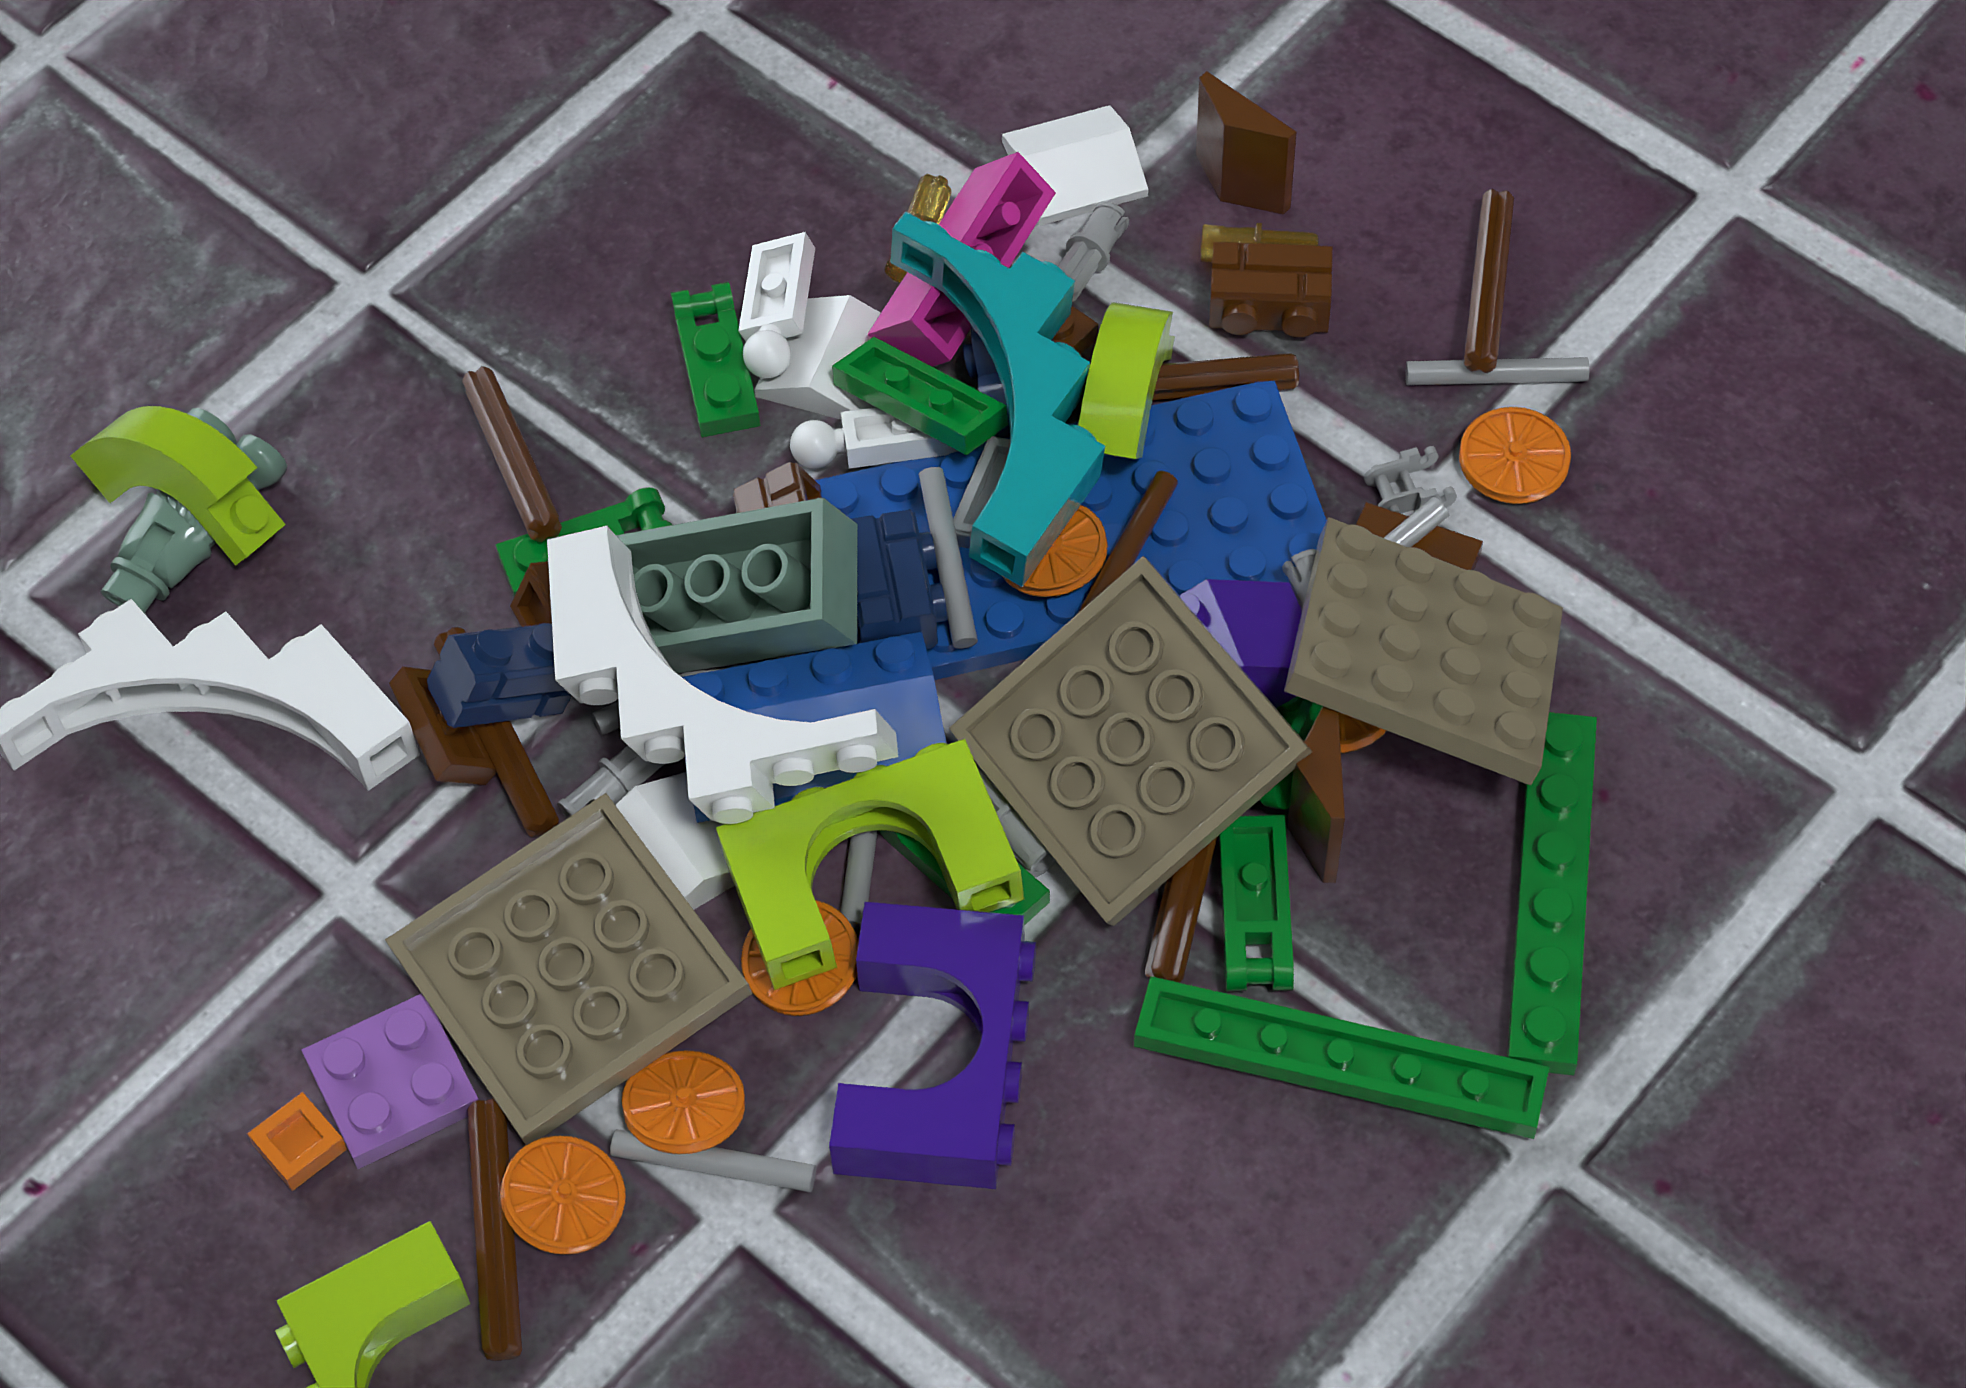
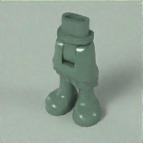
M192 408L189 411V415L209 424L231 440L258 467L247 476L257 490L278 482L286 473L287 464L285 459L269 443L251 434L243 435L237 443L230 428L218 417L200 408ZM157 489L156 494H147L144 507L128 530L121 544L118 557H115L111 562L110 567L114 573L102 588L101 593L107 600L117 606H121L132 599L145 613L155 598L165 600L170 594L168 587L173 588L195 566L211 557L212 552L210 548L216 542L184 505L167 493Z

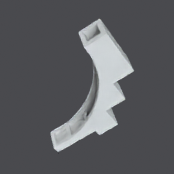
M608 526L547 539L555 680L580 703L604 705L619 699L621 739L646 762L667 764L677 762L686 756L689 800L712 821L724 824L741 823L751 819L754 812L775 808L774 783L784 786L802 785L813 780L816 774L835 770L850 773L864 772L874 768L877 765V761L898 757L896 732L876 709L812 723L780 720L746 712L718 701L692 686L671 668L657 647L644 620L637 597L631 551Z
M132 599L113 611L103 613L94 620L91 626L78 633L87 652L85 655L74 662L64 664L49 679L25 695L8 701L0 708V754L13 770H16L68 734L100 723L161 712L199 711L229 714L261 721L289 731L316 745L340 762L368 791L420 755L410 722L322 624L306 635L290 640L278 654L268 659L227 612H224L209 623L197 626L184 640L172 646Z

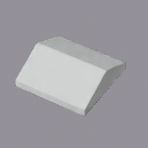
M1110 105L1002 134V143L1007 154L1019 152L1056 192L1037 222L1038 226L1093 212L1101 202H1111L1118 205L1148 197V186L1130 128Z
M851 295L808 298L803 333L785 338L791 349V359L788 367L776 377H760L755 388V397L840 420V412L874 408L875 406L834 385L832 365L871 339L867 334L881 313Z
M687 772L635 786L616 804V807L693 910L735 885L725 861L716 827L724 825V823L712 820L697 823L694 806L688 796Z

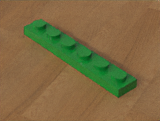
M1549 712L1542 766L1531 785L1525 784L1507 1057L1550 1067L1548 1073L1574 1076L1578 1061L1597 717Z
M1152 976L1149 979L1134 1034V1047L1531 1139L1535 1138L1550 1068Z

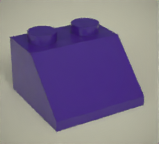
M1206 579L1179 595L1275 708L1297 697L1284 691L1303 611L1296 591L1289 582Z

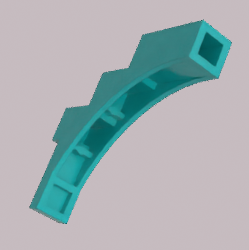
M905 212L892 229L890 263L942 291L964 314L980 336L995 364L1004 389L1009 412L1011 444L1006 464L992 496L972 525L969 557L1023 587L1099 480L1104 458L1105 445L1098 442L1085 428L1065 423L1083 399L1090 362L1082 358L1068 344L1051 341L1071 314L1075 280L1068 277L1055 264L1047 261L1041 262L1024 252L1021 253L1012 267L1008 268L1002 265L991 253L984 250H975L951 237L940 225L931 221L924 222Z

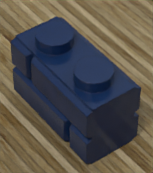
M910 509L883 513L880 518H875L873 515L852 518L858 524L857 628L860 643L922 631L926 649L934 648L938 644L937 622L947 621L948 617L942 583L930 585L927 570L937 569L931 531L919 533L916 514Z
M552 623L448 635L439 654L441 660L435 662L427 678L430 693L448 726L453 728L532 718L533 715L541 717L563 714L572 697L555 680Z

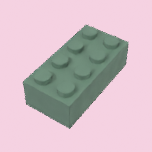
M825 498L616 535L631 551L635 588L644 620L657 647L677 674L857 644L858 524Z

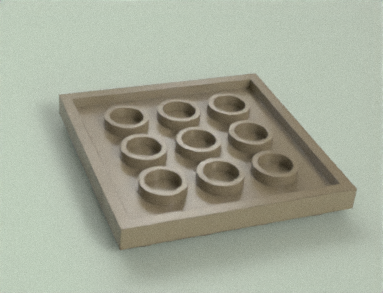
M1328 517L1319 536L1284 691L1531 785L1542 766L1563 607L1549 602L1538 594L1525 593L1491 580L1481 572L1465 570L1431 557L1421 549L1405 547L1374 535L1364 527L1348 525Z
M1144 556L949 727L958 740H966L976 763L1105 922L1112 926L1120 922L1295 769L1296 763L1313 752L1154 565Z
M607 793L385 939L393 954L420 993H422L491 1096L496 1100L525 1145L543 1138L753 994L746 979Z

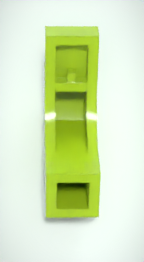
M1112 302L1104 315L1090 363L1078 426L1088 430L1098 442L1105 445L1104 454L1132 459L1143 457L1149 415L1158 374L1163 361L1171 360L1175 339V336L1169 335L1172 311Z
M145 406L130 410L70 455L109 503L113 502L130 488L137 486L152 487L172 496L194 515L235 565L247 558L286 525L247 478L249 474L258 468L250 458L231 440L209 424L172 408Z

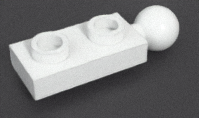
M806 232L752 246L738 331L746 341L743 349L744 363L751 373L761 378H773L786 370L791 359V349L785 338L803 333L815 247Z
M877 407L840 412L842 428L833 429L829 424L819 420L806 421L794 430L790 440V449L795 460L802 466L811 469L825 467L834 460L838 453L845 452L849 469L864 466L876 467L893 462L945 456L953 452H959Z

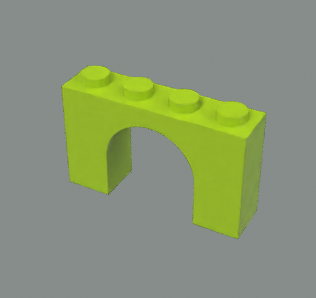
M965 739L951 744L936 743L929 745L909 759L889 766L876 765L870 770L858 772L853 779L827 788H808L795 795L791 801L777 805L773 809L754 812L753 817L745 822L724 824L716 827L725 861L774 990L837 968L831 940L812 893V886L817 868L827 853L843 840L856 834L875 830L894 831L910 836L923 844L936 859L957 910L991 912L1024 900L1020 867Z
M431 1221L276 1300L288 1324L276 1329L275 1332L293 1368L307 1362L316 1382L306 1388H368L377 1365L395 1345L471 1303L455 1266Z

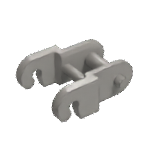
M1434 446L1427 447L1424 450L1425 455L1423 457L1420 456L1417 447L1401 451L1399 460L1374 465L1365 473V483L1368 486H1377L1383 499L1378 504L1379 507L1401 514L1412 510L1417 511L1432 497L1438 498L1446 508L1456 501L1457 495L1453 487H1446L1443 490L1444 495L1439 498L1436 488L1424 490L1422 487L1415 488L1409 473L1426 469L1437 461L1438 453ZM1402 480L1407 491L1394 494L1390 483Z

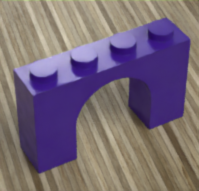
M875 902L864 903L856 957L859 990L862 992L918 996L942 1000L965 1013L976 1026L982 1039L978 1051L970 1064L951 1080L934 1087L899 1089L838 1083L829 1142L833 1174L996 1189L999 1165L1011 1166L1014 1152L1015 1124H1005L1004 1119L1006 1103H1019L1021 1091L1022 1062L1011 1061L1014 1041L1026 1042L1028 1031L1029 1001H1019L1021 981L1033 982L1035 971L1036 942L1025 941L1024 915Z

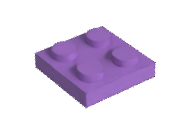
M422 993L302 1049L305 1060L357 1169L467 1118L469 1105L479 1100L437 1015Z

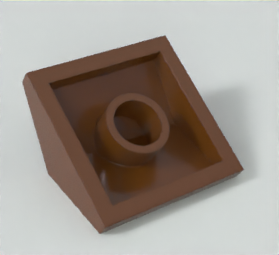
M1206 71L1199 77L1196 156L1219 200L1282 215L1291 208L1297 131Z
M1323 706L1304 741L1313 752L1296 763L1293 770L1287 827L1323 883H1336L1345 822L1339 715L1337 711Z

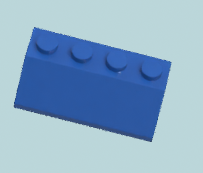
M922 631L682 677L692 686L718 701L746 712L780 720L812 723L876 709L896 732L898 757L877 761V765L889 766L914 757L921 749L929 745L946 743L934 675ZM835 770L816 774L810 782L797 786H784L774 783V805L777 806L791 801L795 795L808 788H827L853 779L858 772L850 773ZM693 804L697 823L711 820Z

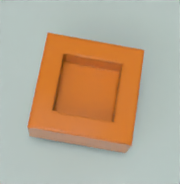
M303 1092L247 1133L252 1145L291 1191H294L347 1150L341 1135Z

